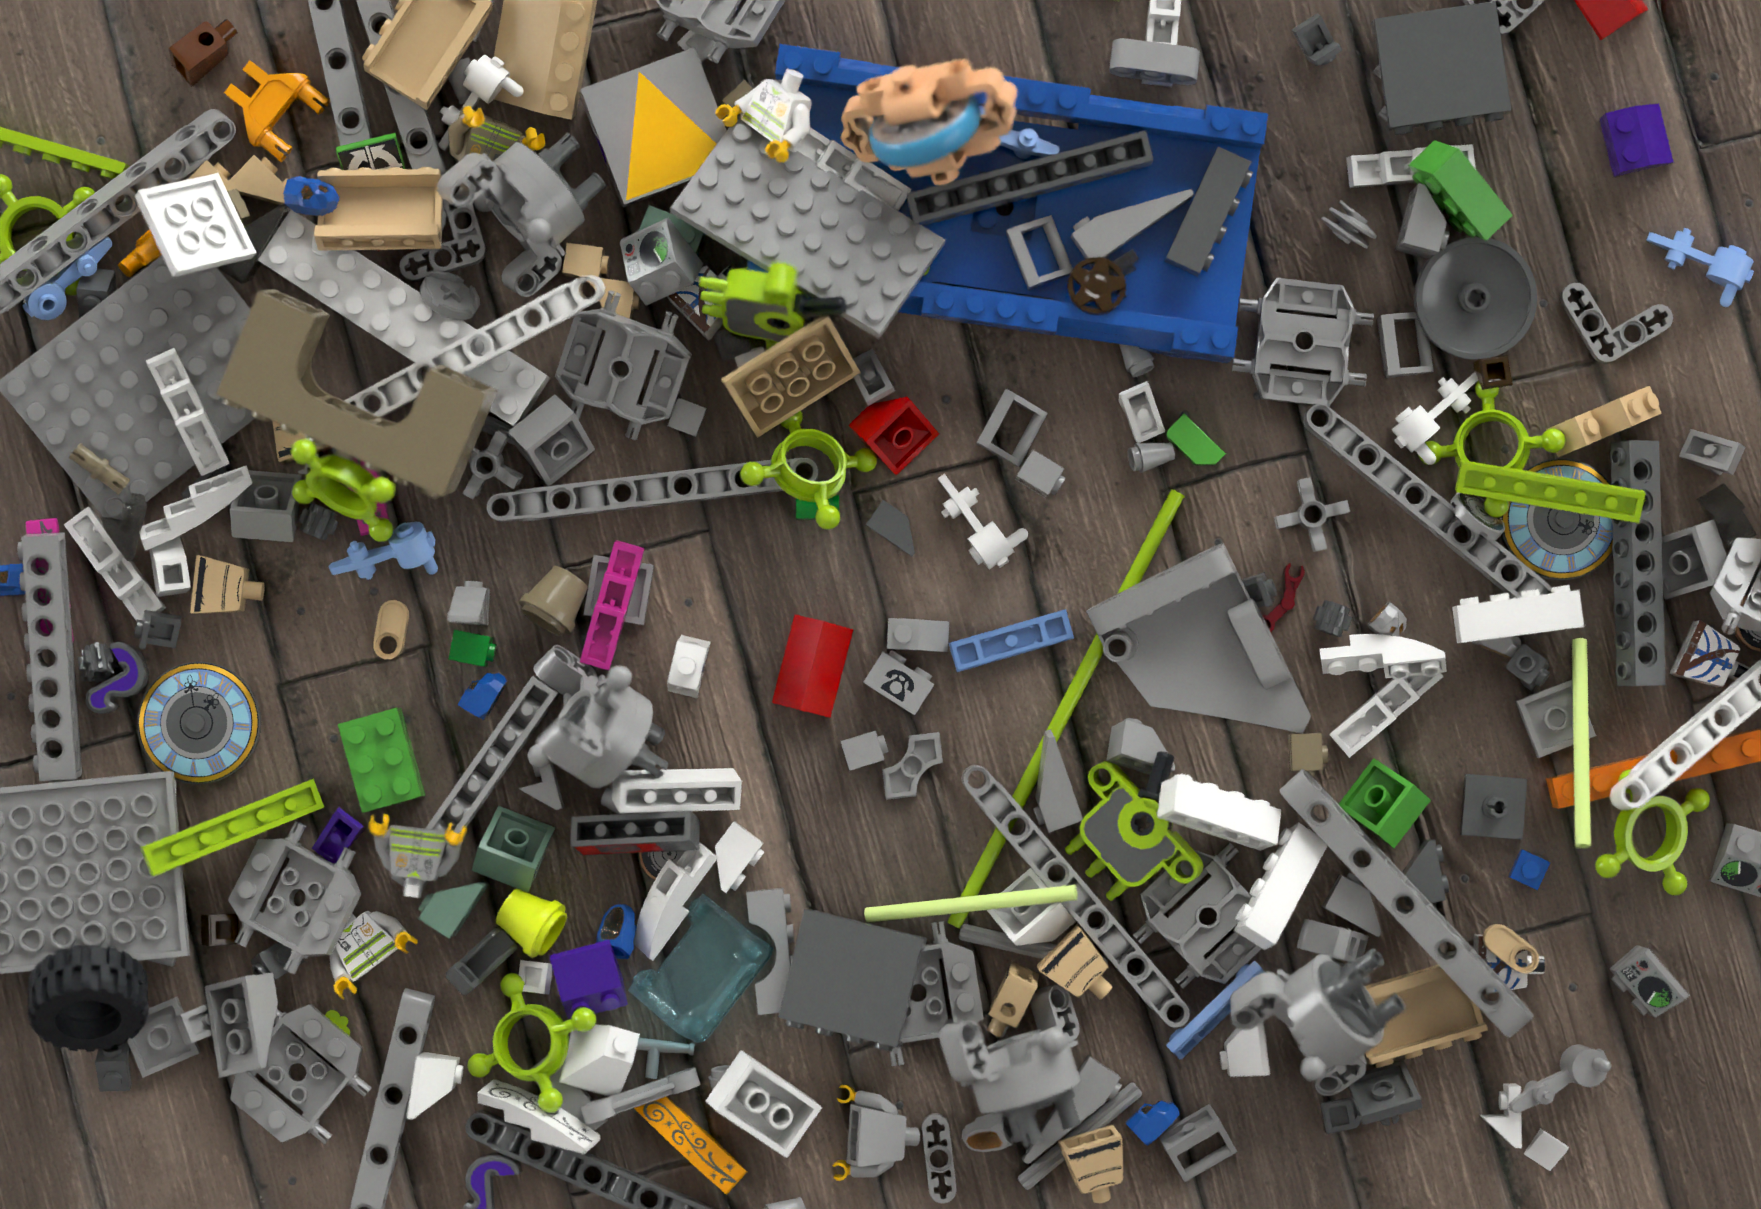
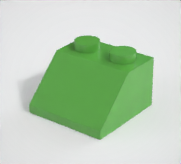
M1373 758L1340 801L1339 805L1365 829L1392 848H1395L1431 800L1414 784Z

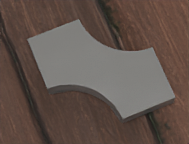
M939 732L910 735L908 749L904 757L896 765L882 769L886 800L915 797L921 775L931 766L943 763Z

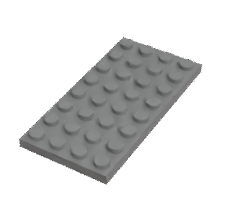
M738 116L736 125L727 129L671 206L670 213L767 272L769 271L770 264L774 262L792 265L797 270L798 290L811 298L844 297L846 299L847 311L843 312L840 316L879 339L943 248L945 239L920 224L914 225L912 219L863 190L858 191L844 183L845 179L832 171L825 172L816 166L817 162L798 151L792 152L788 149L789 158L786 162L781 163L775 158L771 159L765 152L766 146L771 141L742 121L741 117Z

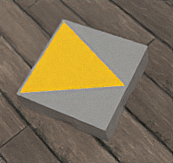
M695 47L587 86L579 91L592 130L605 154L607 169L622 208L659 195L669 188L690 181L727 131L722 119H718L715 114L718 107Z

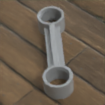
M692 1067L611 1097L587 1103L580 1108L585 1123L588 1125L669 1095L693 1089L701 1084L696 1068Z

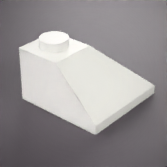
M1030 868L1001 893L1047 888V886ZM1060 902L987 910L1016 946L1054 941L1076 922Z
M1263 1022L1250 1030L1235 1028L1224 1042V1051L1219 1052L1222 1070L1227 1069V1074L1230 1077L1270 1075Z
M595 1025L588 1032L572 1031L559 1083L608 1097L621 1093L633 1064L640 1034L607 1025Z
M423 1052L416 1057L407 1119H414L452 1091L456 1083L461 1084L464 1066L459 1065L460 1057Z

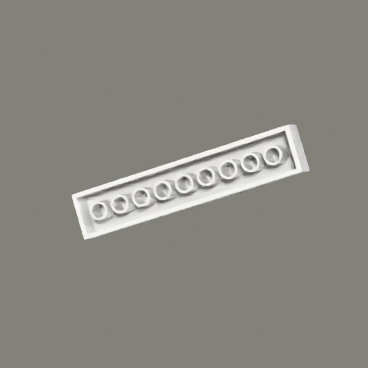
M292 210L289 211L258 259L263 265L414 363L477 331V329L463 320H453L433 311L423 301L420 292L357 251H318L314 238L315 224ZM478 338L475 342V350L479 354L484 355L488 350L487 342L482 338ZM509 350L464 374L498 390L490 412L513 427L526 417L550 380L546 374ZM425 366L423 369L428 371L429 367Z

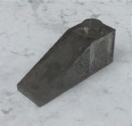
M284 203L244 227L256 254L252 259L218 266V268L241 284L252 280L262 264L258 261L259 257L291 209Z

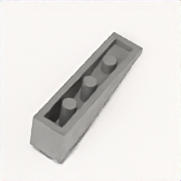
M1189 189L1102 214L1092 220L1087 216L1073 226L1075 232L1071 234L1070 238L1085 259L1091 257L1106 258L1193 197L1194 193Z
M1089 1055L1078 1070L1081 1081L1073 1087L1075 1094L1073 1101L1081 1122L1102 1106L1107 1098L1113 1100L1122 1086L1118 1083L1121 1077ZM1056 1105L1039 1130L1043 1141L1035 1145L1030 1144L1022 1156V1160L1025 1163L1029 1164L1073 1129H1062Z

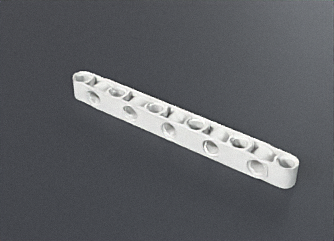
M589 275L580 277L569 284H564L344 401L378 417H383L416 400L424 381L421 373L425 366L432 368L444 365L465 374L598 302L605 294L604 282L597 276ZM586 281H590L595 285L596 293L592 298H587L582 292V286ZM532 310H537L542 317V321L537 327L531 325L528 320V315ZM478 338H482L487 342L488 350L484 355L479 354L475 350V342ZM371 395H375L380 399L381 405L378 411L372 410L369 406L368 401Z
M1761 659L1633 767L1629 775L1614 785L1610 792V800L1617 809L1628 810L1644 805L1761 707V685L1759 683ZM1716 712L1722 717L1721 726L1717 725L1714 720ZM1671 750H1674L1677 754L1678 760L1676 764L1670 760L1669 754ZM1626 788H1629L1633 793L1631 803L1625 798L1624 792Z

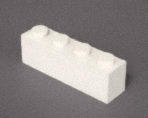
M1570 585L1551 587L1552 594L1540 595L1539 589L1521 591V598L1509 599V593L1490 595L1491 601L1479 603L1478 597L1460 599V606L1452 607L1457 643L1584 627L1580 591H1570Z
M734 768L661 770L664 774L659 778L654 777L646 770H625L613 780L612 801L619 813L740 810L742 781Z
M1184 774L1175 775L1173 778L1161 783L1158 818L1260 851L1277 845L1281 809L1270 806L1269 802L1244 798V794L1240 792H1226L1218 789L1219 787L1216 784L1199 783L1193 781L1191 776Z
M1300 823L1289 829L1286 827L1278 837L1277 844H1279L1276 853H1271L1263 865V869L1266 871L1262 879L1258 878L1250 889L1249 894L1252 895V898L1248 905L1244 904L1236 916V920L1239 922L1234 931L1264 950L1272 947L1278 941L1328 846L1316 833Z

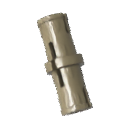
M81 442L69 456V459H72L91 473L90 477L92 479H99L115 491L117 495L123 491V488L130 481L129 478H126L108 464L109 460L105 457L101 459Z

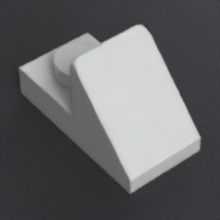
M1147 381L1119 393V404L1127 416L1137 443L1165 432Z
M1511 1083L1503 1084V1091H1499V1109L1504 1110V1114H1485L1480 1116L1510 1145L1515 1148H1522L1521 1112L1515 1113L1509 1109V1103L1521 1094V1086Z

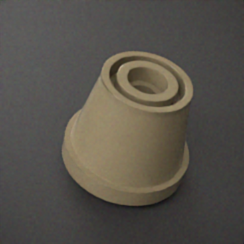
M553 566L529 593L522 595L519 600V604L522 606L521 612L533 623L554 635H570L576 626L574 621L588 586L571 572L559 566Z

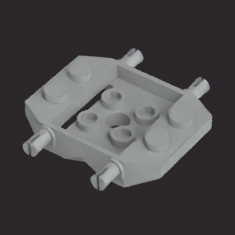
M655 0L664 13L663 17L665 19L664 24L656 35L660 39L668 41L675 27L679 25L709 38L716 43L707 55V58L718 64L723 53L728 48L757 47L785 0H746L731 26L727 23L735 15V10L742 0Z
M1276 278L1263 298L1258 300L1240 298L1239 304L1243 305H1239L1238 310L1256 312V314H1259L1254 359L1249 361L1233 358L1232 364L1235 365L1232 366V371L1250 373L1253 376L1261 399L1305 405L1324 404L1329 407L1344 385L1350 384L1365 387L1366 381L1364 380L1367 379V374L1352 373L1347 370L1352 325L1372 326L1374 314L1356 312L1343 285ZM1276 310L1335 316L1336 319L1276 312ZM1306 333L1311 337L1312 345L1309 349L1303 350L1296 345L1295 338L1298 334ZM1270 364L1330 371V376L1270 369Z
M608 291L604 307L597 310L582 311L574 316L555 377L568 396L573 399L570 409L576 414L578 419L581 418L584 404L608 409L618 416L630 420L625 436L630 438L632 435L631 439L637 440L641 425L671 417L692 354L673 333L679 318L677 314L672 316L671 312H666L662 328L656 329L616 314L621 294L616 293L614 295L615 291ZM603 330H605L606 332H605V335H604V338H603V341H602V344H601V347H600V350H599V353H598V356H597V359H596V362H595V365H594V368H593V372H592V375H591L589 384L586 385V381H587V378H588V375H589V372H590V369H591V366H592V363H593V360H594V357H595V354H596V351H597V348H598V345H599V342H600V339H601ZM656 349L660 352L642 405L637 402ZM615 361H624L629 367V373L623 376L618 375L613 368Z
M1735 539L1710 591V595L1722 619L1725 620L1721 627L1724 633L1729 627L1727 634H1733L1736 626L1744 630L1761 633V568L1743 607L1740 606L1758 564L1761 565V539Z
M294 821L295 823L285 839H258L228 899L238 918L243 922V926L234 942L247 947L253 932L260 931L292 949V953L283 968L292 974H296L303 958L307 959L308 956L317 957L332 954L361 896L355 876L348 869L356 852L344 847L335 864L317 856L299 843L307 826L298 821ZM286 857H288L290 860L286 868L282 871L281 878L272 896L268 899L267 906L264 912L262 913L260 912V909ZM303 890L305 902L297 907L294 902L295 894Z
M1231 843L1215 856L1194 850L1203 861V871L1199 877L1190 883H1179L1164 870L1140 893L1147 920L1132 935L1137 939L1144 933L1137 940L1142 944L1153 932L1156 933L1158 931L1189 964L1188 968L1174 979L1183 989L1196 976H1202L1225 984L1262 949L1233 931L1206 958L1203 957L1238 924L1239 921L1236 920V916L1244 904L1248 905L1252 898L1248 891L1225 868L1227 866L1226 863L1239 852L1234 848L1227 854L1234 847ZM1182 861L1180 865L1182 872L1186 875H1192V864L1189 861ZM1207 873L1211 875L1170 916L1166 917L1164 915ZM1207 907L1212 908L1216 913V919L1210 925H1204L1199 920V913Z
M938 921L940 934H938L937 922L931 923L934 936L933 944H926L925 949L921 951L913 985H923L926 989V996L922 1001H914L910 998L900 1039L902 1043L938 1038L942 1028L948 1024L965 1021L978 1023L984 1018L973 950L949 942L946 939L944 921ZM940 958H943L952 1012L951 1019H948L939 965ZM901 1046L893 1047L892 1051H889L891 1066H897L895 1054H897L899 1065H903Z
M312 1004L289 1013L285 1011L282 1013L277 1009L274 1020L275 1027L272 1030L265 1067L235 1074L230 1100L281 1143L308 1132L325 1145L333 1134L329 1133L319 1124V1118L347 1085L354 1088L362 1097H365L372 1088L358 1077L362 1046ZM292 1031L296 1033L300 1038H302L313 1049H315L319 1054H321L325 1059H327L331 1064H333L337 1069H339V1071H337L322 1057H320L316 1052H314L310 1047H308L303 1041H301L297 1036H295L292 1033ZM299 1063L305 1067L306 1076L303 1080L292 1078L290 1068L293 1064ZM258 1073L304 1113L302 1115L298 1114L255 1078V1075Z

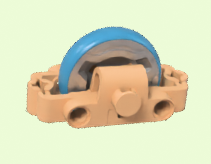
M964 59L918 69L912 65L904 66L890 75L868 79L858 86V95L848 100L841 118L844 125L841 139L843 144L849 149L854 150L858 159L863 162L880 160L887 164L891 170L907 169L911 178L930 175L934 184L944 185L957 178L959 175L958 169L963 166L968 156L994 150L1000 144L999 136L1010 132L1016 116L1014 103L1017 98V89L1013 84L1004 80L999 70L986 68L972 71L969 61ZM984 91L987 95L984 105V112L986 114L981 115L979 103L973 94Z

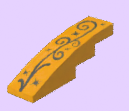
M668 1096L634 1108L674 1148L725 1194H728L747 1173L706 1130H703Z

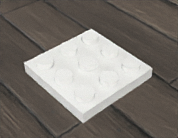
M219 173L142 189L135 195L172 277L252 259L256 254Z

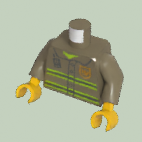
M471 106L462 107L458 119L448 127L450 155L459 161L470 153L481 155L485 153L494 161L515 142L521 143L531 150H540L545 146V137L543 133L537 136V131L533 127L527 128L526 136H522L523 133L510 124L484 115L481 108L473 111Z

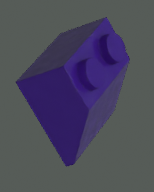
M1659 104L1632 106L1607 112L1599 118L1613 177L1673 163Z
M610 940L550 955L561 1002L568 1020L572 1018L573 1013L577 1009L582 1007L589 1008L596 1014L628 1005L623 976Z

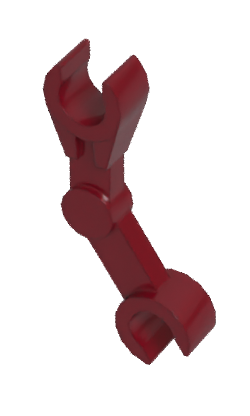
M1291 563L1287 564L1284 568L1285 591L1283 599L1268 615H1262L1269 622L1271 633L1274 630L1275 622L1295 605V593L1305 574L1303 566H1300L1297 578L1289 575Z

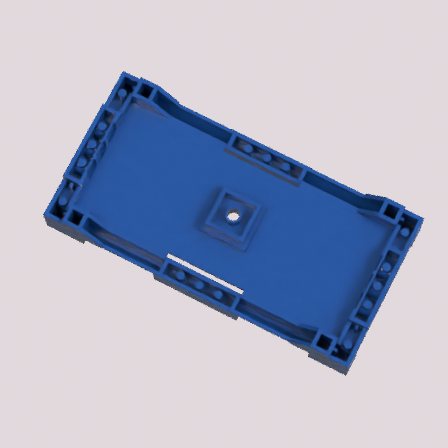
M779 44L775 77L776 80H782L787 69L801 73L804 77L798 91L810 98L812 102L809 112L810 127L830 141L834 140L855 154V151L846 147L841 139L844 129L841 118L848 100L858 95L857 88L864 81L890 75L900 67L841 58L840 52ZM1003 76L1005 81L1010 82L1017 89V98L1014 103L1016 115L1078 124V130L1013 121L1011 130L1021 132L1024 129H1032L1037 133L1038 138L1057 145L1060 150L1059 153L1146 130L1154 161L1148 167L1012 202L1010 204L1013 212L1008 216L999 215L996 207L923 226L944 238L945 244L929 266L928 274L922 276L897 313L1139 347V349L1171 357L1229 363L1234 358L1238 331V327L1235 325L1260 149L1264 145L1268 113L1207 105L1205 110L1090 95L1091 88ZM984 91L974 93L973 95L979 105L984 106L987 99L986 93ZM999 145L990 152L968 156L963 166L958 169L959 175L953 181L1043 157L1031 155L1029 158L1022 159L1016 156L1014 150ZM1219 146L1251 161L1248 170L1252 171L1253 174L1246 189L1240 187L1235 198L1240 199V202L1233 217L1227 214L1223 226L1227 227L1221 243L1214 242L1210 253L1215 256L1208 271L1201 270L1197 277L1164 261L1210 161ZM880 160L871 162L912 189L910 193L938 186L933 183L930 175L911 178L907 169L894 171ZM1189 189L1193 191L1194 195L1190 200L1106 257L1121 269L1126 281L1124 297L1113 311L1103 315H1091L1079 310L1073 304L1068 294V279L1070 275L1028 291L1006 236L1008 229L1052 215L1071 266L1074 268L1085 258L1070 237L1075 232L1073 226L1088 216L1092 220L1096 216ZM906 199L898 212L912 219ZM1043 226L1022 234L1038 277L1060 270ZM748 260L747 270L768 273ZM1086 265L1083 268L1091 270L1093 267H1090V265ZM1109 267V274L1112 276H1117V274ZM1073 280L1074 294H1076L1080 289V285ZM932 282L943 283V284H950V285H957V286H964V287H971V288H978V289H985V290H992V291H999V292H1006V293H1013V294H1020V295H1027V296H1034V297H1041V298H1048V299H1053V300L1033 298V297H1026V296H1019V295H1012V294H1005V293H998V292H991V291H984V290H977V289H970V288H963V287H956V286H949V285H942V284H935V283H932ZM1120 291L1111 294L1112 303L1118 298ZM1095 302L1085 305L1090 308L1099 309Z

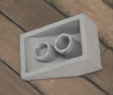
M273 973L248 975L204 986L219 1078L264 1068L278 1006Z

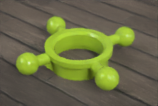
M0 174V198L8 206L0 218V264L16 252L12 244L11 235L13 226L21 215L31 210L43 209L52 212L59 220L93 195L95 191L86 186L78 188L73 194V200L64 207H61L51 199L41 196H29L18 200L12 193L13 185L10 178ZM74 232L67 236L66 242L73 240ZM80 278L66 287L65 294L70 296L77 295V286Z
M1478 380L1475 384V393L1482 399V411L1474 413L1463 422L1455 435L1454 444L1440 446L1435 441L1424 442L1436 456L1434 464L1438 463L1441 458L1455 457V461L1460 468L1461 460L1469 461L1465 456L1464 445L1471 430L1484 422H1501L1513 429L1518 437L1517 452L1514 458L1504 467L1523 470L1528 462L1531 449L1544 448L1550 453H1556L1563 449L1566 439L1563 432L1555 428L1546 430L1542 436L1529 437L1526 428L1516 417L1509 413L1495 410L1494 398L1498 395L1499 388L1482 390ZM1419 456V459H1420L1424 464H1426V463L1424 462V460ZM1486 498L1484 501V510L1491 517H1501L1508 510V501Z
M799 411L780 423L784 428L789 429L790 434L776 447L771 458V465L762 466L757 462H748L741 468L740 476L742 481L749 486L759 485L763 479L774 477L776 483L789 495L799 500L816 502L818 507L816 522L821 528L830 530L839 524L840 513L837 508L829 504L828 499L834 497L841 490L846 478V468L855 467L861 472H869L875 468L877 456L869 448H861L854 455L849 456L839 442L829 434L815 429L801 428L800 424L802 423L803 415ZM798 446L816 448L826 454L832 461L835 476L824 482L804 479L789 467L786 462V453Z
M300 439L293 444L291 448L293 459L300 464H308L311 467L306 475V480H300L293 486L292 495L298 503L308 504L315 498H318L325 505L342 515L363 520L369 526V534L375 541L384 542L391 538L393 534L392 523L386 518H378L375 515L377 510L376 502H387L394 495V485L389 479H376L359 464L341 456L327 455L318 458L316 456V447L310 440ZM337 481H340L341 483L347 485L348 487H350V488H351L352 490H354V491H351L350 489L344 487L343 485H341V484H340L339 482H337Z
M1631 769L1623 771L1618 778V782L1629 775ZM1626 788L1625 793L1630 795L1629 802L1631 803L1633 793L1629 788ZM1693 788L1688 791L1685 802L1681 805L1669 797L1654 795L1638 808L1621 810L1614 827L1616 852L1613 855L1603 854L1598 857L1595 863L1597 873L1601 877L1612 878L1618 874L1620 864L1629 860L1635 867L1645 871L1656 872L1662 870L1665 875L1662 882L1664 890L1673 896L1682 894L1687 888V879L1682 873L1676 871L1673 863L1681 855L1686 844L1688 834L1686 816L1692 811L1702 812L1707 809L1710 804L1709 794L1702 788ZM1658 806L1664 812L1666 818L1665 838L1660 848L1652 856L1642 858L1636 852L1633 845V827L1643 811L1650 807Z
M510 973L503 977L500 988L504 995L510 997L512 1008L511 1012L507 1013L500 1020L493 1036L494 1052L489 1055L483 1053L472 1055L468 1060L467 1068L471 1075L481 1078L490 1073L492 1066L500 1064L504 1070L520 1080L537 1081L541 1090L538 1104L543 1111L553 1113L561 1108L563 1097L557 1089L552 1087L549 1077L559 1070L566 1059L569 1047L568 1033L575 1030L580 1032L590 1031L596 1024V1016L591 1009L582 1007L573 1013L571 1019L563 1021L549 1007L538 1004L525 1005L522 996L525 983L521 976L516 973ZM534 1015L540 1018L548 1027L551 1036V1047L547 1058L541 1065L531 1070H525L519 1067L511 1058L508 1049V1038L511 1029L517 1021L523 1017Z

